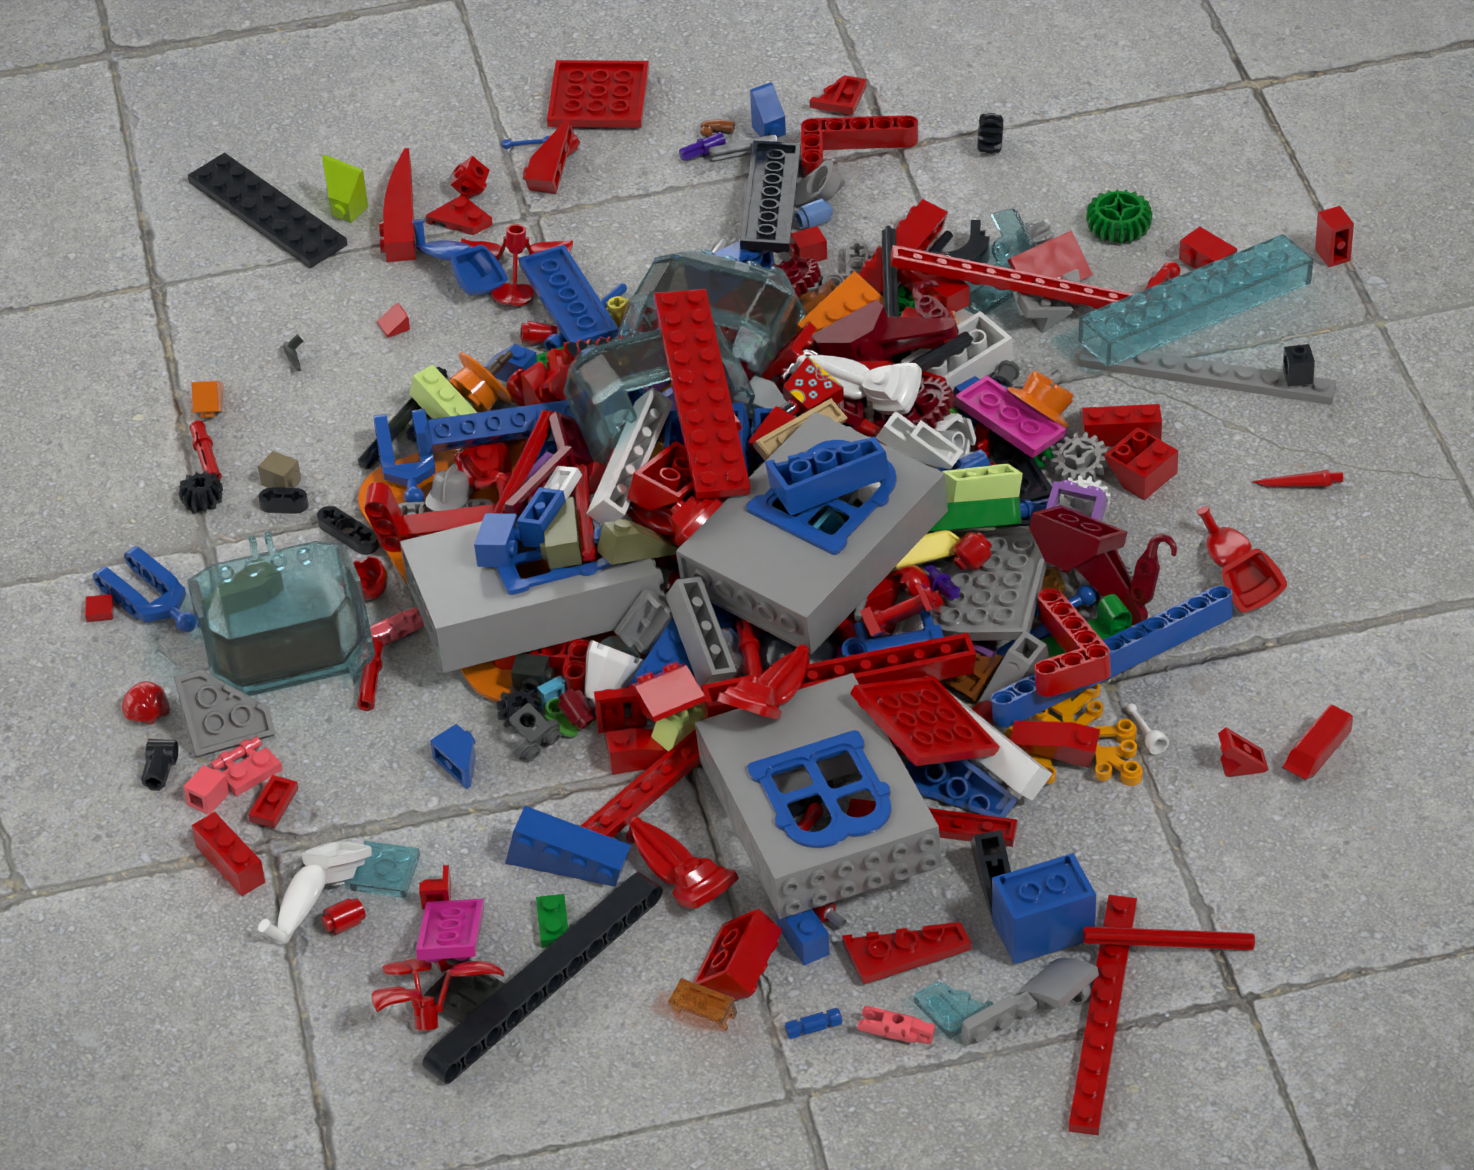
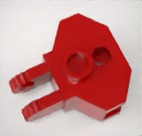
M559 349L549 350L548 356L551 370L547 372L548 378L539 387L540 398L549 403L590 397L597 389L595 378L584 371L581 364H577L564 351L562 363Z

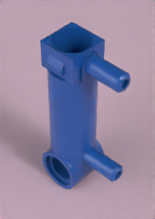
M926 609L919 613L924 627L923 630L869 639L864 622L858 621L854 624L857 637H851L844 641L840 657L942 638L944 636L940 624L934 625L931 613L926 611Z

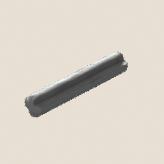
M769 135L710 147L708 151L711 161L751 154L753 140L778 142L776 135Z

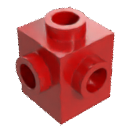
M471 156L455 167L452 172L454 176L450 186L461 195L463 194L466 198L470 199L475 194L480 195L487 186L485 182L490 170L474 156Z

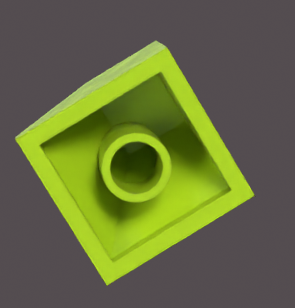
M324 154L322 162L331 214L336 218L352 223L368 208L364 172L360 168Z

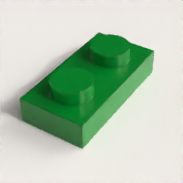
M565 894L536 897L541 948L549 947L568 931Z

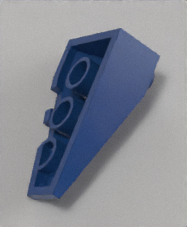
M969 759L915 766L908 761L905 765L921 795L982 815L1005 818L1019 800L1007 791L1006 787L992 779L986 771Z

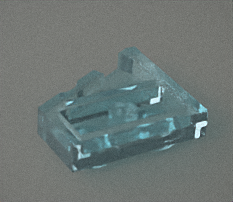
M938 981L914 995V1003L949 1039L961 1033L963 1020L994 1004L988 1000L984 1004L971 999L970 993L954 990L949 985Z

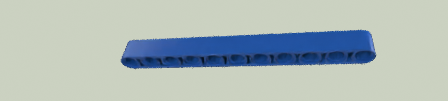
M1226 586L1212 587L1104 639L1103 642L1110 649L1111 675L1109 678L1233 617L1232 590ZM1034 673L992 694L993 723L999 727L1012 726L1015 720H1025L1100 682L1055 696L1044 697L1036 692Z

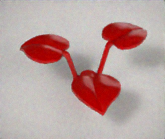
M512 224L506 228V236L503 237L502 246L493 242L461 239L462 243L468 244L471 247L485 246L497 260L501 259L506 247L513 254L512 284L505 283L502 287L492 291V297L501 304H511L514 306L528 304L533 299L534 293L530 285L517 284L518 254L522 253L525 248H527L530 255L560 245H565L570 253L573 247V240L538 242L530 245L529 237H526V228L520 224Z
M417 958L392 962L382 966L383 972L388 975L411 973L414 977L415 989H405L404 987L377 989L372 993V1004L375 1010L379 1012L387 1006L411 1001L415 1017V1029L433 1030L439 1027L438 1012H443V1002L452 976L497 974L504 977V972L497 965L483 960L454 964V969L447 971L438 1003L434 1002V997H422L418 974L420 971L431 970V962L417 960Z

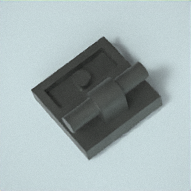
M454 958L446 959V962L452 966L450 969H454V964L472 961L470 959L463 961L455 960ZM447 972L423 996L434 997V1002L438 1003ZM490 974L452 976L443 1002L442 1013L461 1023L502 988L505 983Z

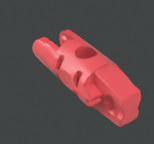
M414 607L365 629V635L369 641L371 638L380 639L385 646L423 627L424 624L417 607Z
M864 1006L862 1016L866 1019L859 1020L857 1030L904 1042L932 1044L935 1034L934 1024L924 1022L914 1016Z

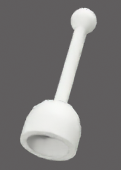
M1128 704L1126 707L1127 713L1133 715L1147 733L1145 739L1147 749L1154 755L1164 752L1169 746L1168 738L1159 730L1151 731L1138 714L1136 705Z

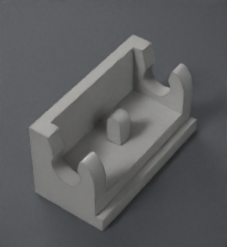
M644 588L614 632L620 636L628 647L631 648L634 645L640 653L647 655L673 618L667 599L663 595Z

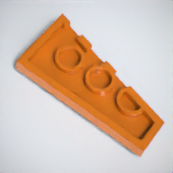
M854 271L797 324L796 332L798 333L810 321L817 328L813 333L815 334L876 299L884 306V299Z

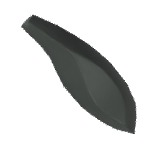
M298 334L289 342H284L283 349L297 371H301L295 349L304 341Z

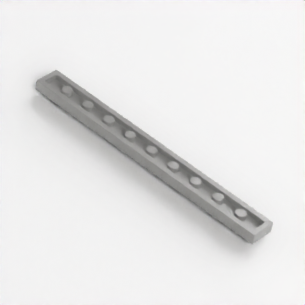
M1086 342L1084 343L1079 367L1332 405L1336 389V380L1314 377L1313 384L1288 387L1283 372Z

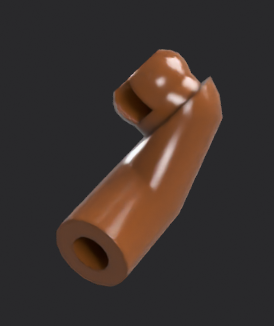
M722 119L703 121L700 125V134L710 137L713 135V130L734 133L735 122Z

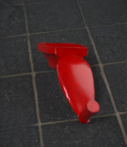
M503 442L468 447L454 455L458 470L467 475L469 485L473 488V491L498 487L501 497L512 474L510 454Z
M691 496L686 502L680 499L678 502L650 511L639 507L632 501L629 505L638 519L648 528L662 535H674L673 542L679 547L722 506V502L718 498L714 500L705 498L702 501Z
M1203 506L1197 510L1198 516L1201 517L1208 530L1209 535L1207 536L1206 543L1209 555L1215 564L1223 568L1222 577L1224 585L1232 590L1233 604L1240 613L1245 614L1260 609L1285 591L1287 581L1281 570L1267 554L1257 548L1252 550V544L1249 539L1236 529L1230 527L1220 528L1217 526L1210 513L1209 506Z
M805 644L798 645L794 651L771 665L760 677L753 676L752 681L741 679L735 688L730 687L727 691L719 693L717 701L765 717L780 719L782 710L778 706L789 702L803 682L807 664H810L809 648Z
M636 816L629 820V830L626 833L627 841L635 843L646 865L661 881L675 885L672 894L679 905L692 909L698 908L722 894L739 879L736 871L733 869L717 866L709 858L693 857L686 847L660 828L644 822Z

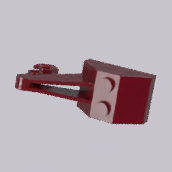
M925 280L916 284L912 289L915 308L921 317H887L884 306L876 299L816 332L811 337L814 339L813 343L818 355L841 357L856 362L890 361L892 355L938 341L952 339L959 334L956 320L950 318L948 310L935 297L921 293L926 287L934 286L938 288L940 286L934 280Z
M1062 505L1033 512L1029 529L1045 562L1054 565L1055 569L1061 572H1070L1076 569L1103 597L1110 594L1117 595L1131 613L1132 625H1136L1148 618L1145 604L1153 599L1160 571L1157 553L1158 546L1161 542L1167 543L1171 548V555L1175 557L1177 555V546L1172 537L1160 533L1150 539L1147 549L1136 562L1133 579H1131L1117 551L1124 547L1127 531Z

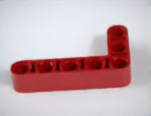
M911 115L806 119L801 123L802 176L805 178L823 163V150L913 147L918 143V120Z
M374 482L367 488L364 509L382 548L390 552H400V541L481 522L485 513H493L497 504L402 515L391 488L385 483Z
M1054 588L1041 590L1038 593L1039 620L1066 653L1041 660L1035 664L1036 692L1041 696L1051 697L1108 679L1111 675L1109 647L1062 592Z

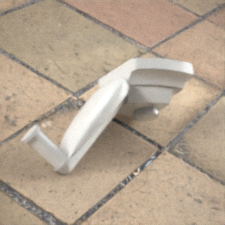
M801 355L798 357L797 362L790 367L791 374L796 371L807 356ZM824 355L809 356L843 386L845 398L858 400L866 397L867 401L872 402L873 410L878 413L892 415L896 411L899 414H906L910 411L916 400L922 374L921 368L916 363L887 365L869 370L865 365L846 358Z
M331 842L303 852L302 861L305 867L294 875L287 888L280 907L278 928L271 924L270 920L264 919L260 922L258 930L275 939L278 944H287L296 928L316 903L325 884L330 886L342 885L345 883V880L353 878L356 868L364 865L365 860L372 856L371 846L352 842Z

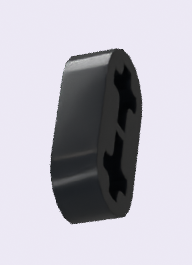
M270 487L263 489L259 493L260 508L264 512L298 514L307 510L309 506L307 493L300 488Z

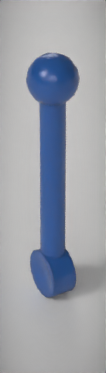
M545 136L543 139L521 141L505 139L502 141V146L504 149H509L512 146L541 144L549 136Z

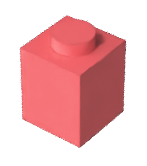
M205 765L183 786L187 805L208 815L229 794L226 775L220 770L211 769Z

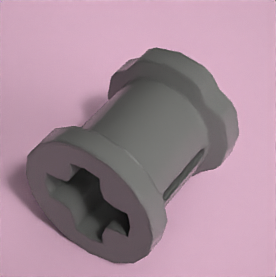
M1004 360L998 365V372L992 376V379L1006 387H1012L1013 380L1017 379L1020 375V368L1015 362Z

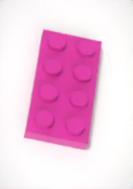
M987 375L954 397L956 400L953 402L954 405L1032 458L1065 436L1066 428L1015 396Z
M483 898L426 902L416 948L417 960L438 962L442 959L454 958L455 960L463 961L476 957L484 913Z

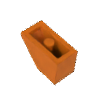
M191 382L193 413H200V418L215 417V412H222L223 382Z

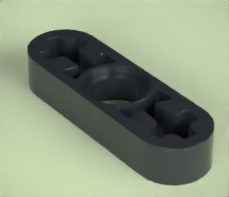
M325 506L318 511L317 519L320 529L359 554L369 555L377 551L379 547L378 538L372 529L335 506ZM350 527L354 529L350 533L341 532L344 528Z

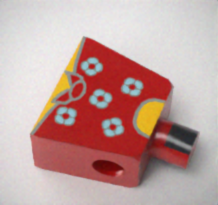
M807 356L784 384L783 397L786 403L780 408L795 416L797 413L801 415L830 398L837 405L844 399V388Z

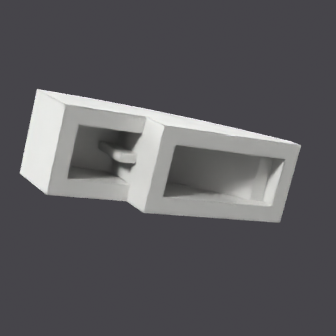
M896 411L876 436V439L888 447L895 448L898 452L915 458L919 462L950 470L964 452L923 421H920L916 426Z

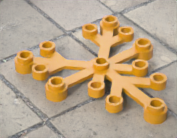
M1098 683L1084 690L1073 701H1071L1070 697L1049 707V709L1061 715L1063 722H1074L1073 715L1087 704V711L1074 723L1088 726L1092 721L1103 715V704L1097 700L1090 701L1099 697L1101 685ZM1048 708L1041 711L1042 714L1037 713L1032 716L1034 721L1061 722L1048 713ZM1122 719L1116 725L1093 727L1100 729L1099 737H1114L1120 743V746L1102 747L1097 744L1095 751V777L1100 781L1109 780L1112 777V767L1120 771V780L1123 784L1127 786L1140 784L1143 776L1141 765L1134 760L1124 761L1119 758H1133L1136 756V725L1129 719ZM1010 726L1004 732L1008 739H1010L1013 726ZM1026 752L1052 773L1045 784L1055 782L1056 769L1052 766L1051 758Z

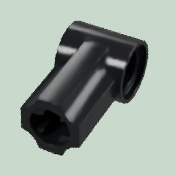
M148 739L145 750L146 763L141 777L143 786L148 787L152 791H160L162 787L166 786L171 765H175L178 759L179 747L177 740Z

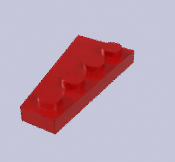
M961 922L923 926L922 930L916 931L901 928L896 929V933L879 935L878 931L866 932V936L855 938L852 937V934L842 935V944L863 985L971 950V941Z

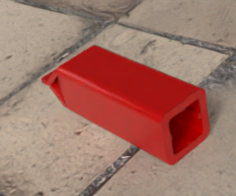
M1330 704L1290 751L1282 768L1304 780L1314 777L1351 732L1352 714Z

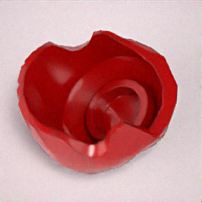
M368 556L363 561L355 560L344 577L343 588L348 595L358 600L378 598L387 588V571L376 557Z
M150 681L135 684L127 691L122 701V712L126 719L141 721L148 725L154 724L159 716L166 717L170 710L165 691L161 686Z

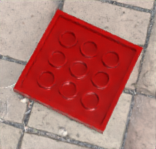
M556 60L547 114V127H559L565 120H570L572 127L642 128L649 61Z
M935 676L854 685L850 693L858 702V705L872 717L875 724L882 728L891 738V741L904 752L908 760L915 766L994 756L1000 748L994 739Z

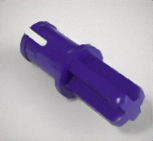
M718 132L704 139L699 138L696 143L681 148L679 154L683 161H688L700 155L705 157L708 155L710 147L724 145L726 141L723 134Z
M928 565L924 568L929 572L927 576L934 592L938 590L949 601L960 597V588L951 581L949 575L941 573L933 565Z

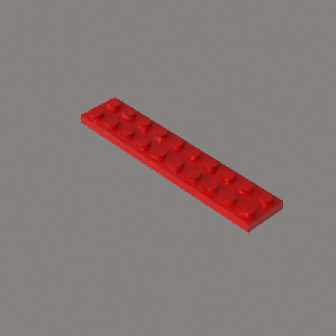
M706 289L654 293V304L696 499L750 495V482Z

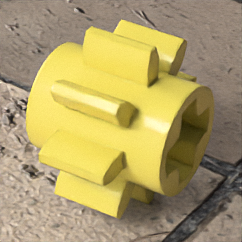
M616 296L606 302V310L618 327H624L631 321L634 306L630 304L628 298Z

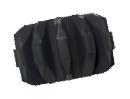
M988 113L981 114L979 117L977 140L979 152L993 154L1001 151L1004 120L1001 115Z
M207 470L202 474L196 471L195 475H186V479L180 481L179 498L186 510L193 509L195 513L199 510H204L206 513L207 509H216V504L222 502L223 486L216 474L209 475Z
M524 685L520 687V691L511 686L509 693H501V701H498L496 704V709L499 710L497 718L498 720H504L503 726L505 728L512 725L509 722L510 716L519 710L518 707L522 708L527 703H530L542 716L543 709L540 707L542 700L541 698H534L536 693L534 689L527 693L525 692L526 688ZM524 714L520 717V723L524 727H530V724L535 726V718L532 715Z

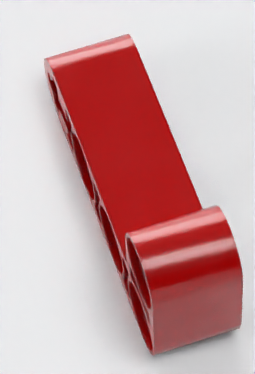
M576 639L524 652V654L549 656L550 667L554 668V674L564 676L566 689L572 688L574 691L580 689L584 694L586 656L590 642ZM516 655L493 660L492 662L497 668L512 670Z

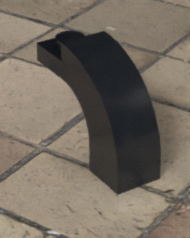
M971 220L970 238L963 247L948 252H929L987 264L990 256V236H985L986 231L981 230V220Z

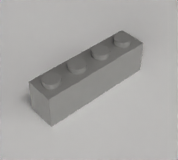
M701 576L677 579L665 597L699 687L701 688L703 684L731 679L737 671Z

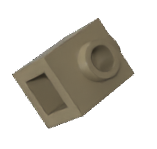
M274 451L258 466L261 485L267 488H294L301 480L298 460Z

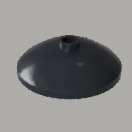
M764 631L758 638L760 643L758 651L763 671L765 672L771 665L794 651L797 647ZM832 633L812 655L808 653L810 663L837 658L838 646Z

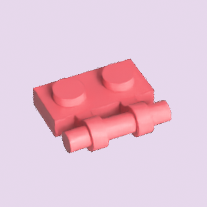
M258 736L251 740H243L239 743L238 747L229 752L224 751L220 753L217 759L210 762L212 769H225L222 773L226 775L228 788L236 797L283 770L281 762L267 747L258 752L255 751V749L262 746ZM243 756L246 757V759L237 764L234 762Z

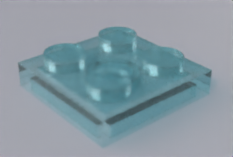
M365 841L364 845L371 846L372 856L365 860L364 865L356 868L354 877L351 878L349 883L351 891L406 898L420 857L419 848Z

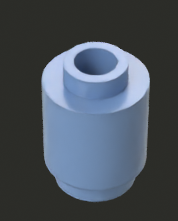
M822 198L800 206L799 210L795 211V217L801 229L826 223L831 220L830 215H833L830 203L828 201L825 202Z

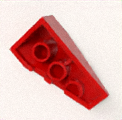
M626 727L604 731L612 775L647 770L668 752L651 737L654 729Z

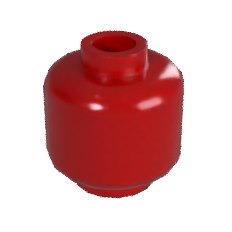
M967 532L952 547V552L955 556L953 562L962 571L966 568L973 572L978 571L991 558L992 552L990 549L992 545L980 532Z

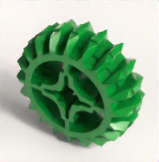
M1116 189L1114 192L1107 190L1106 194L1099 193L1098 197L1092 198L1091 203L1088 204L1086 222L1089 232H1093L1094 237H1101L1102 242L1110 240L1111 244L1120 242L1122 245L1123 241L1132 243L1133 239L1140 240L1141 236L1147 234L1152 225L1153 212L1151 211L1149 201L1145 200L1143 195L1137 196L1136 191L1129 193L1127 189L1125 191Z

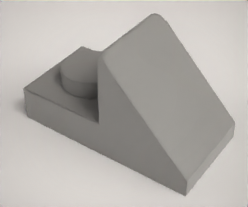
M1019 294L1017 304L1024 316L1034 319L1041 332H1046L1072 314L1073 311L1067 301L1047 300L1042 296L1033 294Z

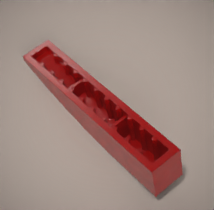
M404 148L394 166L384 198L383 222H379L380 237H384L379 238L380 251L386 254L387 262L416 260L414 224H412L414 210L409 148Z

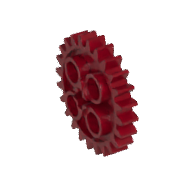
M799 257L797 260L791 258L787 262L782 260L780 264L776 265L774 263L771 268H764V272L756 273V277L750 278L749 283L744 284L745 288L742 289V294L749 307L757 308L760 306L763 309L767 305H769V308H772L775 304L780 306L784 301L791 302L793 297L799 298L801 293L809 292L808 288L815 287L814 283L820 281L821 271L817 262L814 259L810 260L809 257L805 259Z
M930 377L926 382L921 378L920 388L912 408L908 413L900 415L916 426L920 421H923L931 428H936V422L943 421V416L951 414L949 409L954 408L953 402L956 401L950 385L946 381L942 382L940 378L934 381ZM874 411L876 415L873 417L874 424L883 428L892 415Z

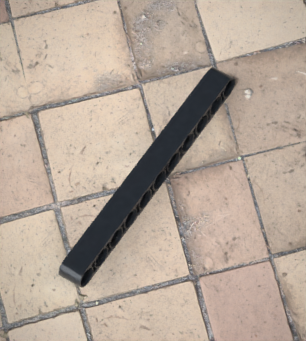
M640 872L631 875L435 1044L424 1056L422 1061L423 1068L446 1084L454 1081L654 907L662 896V887Z

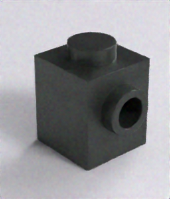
M516 654L511 671L512 685L517 691H520V687L524 685L526 688L525 692L528 693L534 689L537 693L538 686L554 679V668L550 667L549 656Z

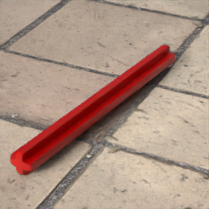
M543 410L493 513L507 514L504 504L524 485L551 429L549 417L554 413L553 411Z
M575 464L573 467L578 468L582 474L574 487L581 559L585 562L588 560L594 561L596 551L592 517L586 514L590 506L587 467L584 464Z
M1086 926L1082 932V939L1085 944L1253 950L1255 946V935L1245 932Z

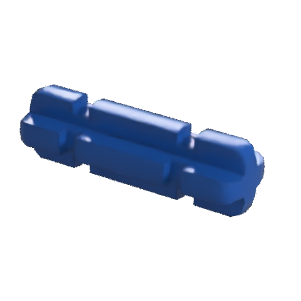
M833 1008L826 1010V1014L822 1011L802 1017L798 1022L796 1019L786 1022L785 1031L788 1038L801 1036L800 1033L806 1035L827 1029V1025L834 1027L842 1024L840 1010Z

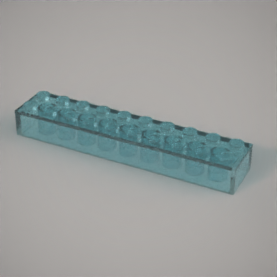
M1284 234L1276 236L1079 316L1078 341L1109 367L1310 284L1312 282L1314 259Z

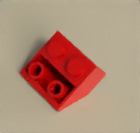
M1137 427L1105 453L1104 458L1123 488L1142 500H1146L1177 474L1179 450Z

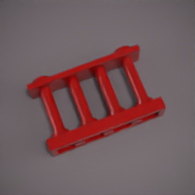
M920 583L916 585L919 595L885 610L869 606L860 610V613L872 637L890 636L893 634L891 629L895 627L894 624L917 615L922 610L926 609V611L936 615L943 613L941 606L944 605L939 591L933 592L931 587Z

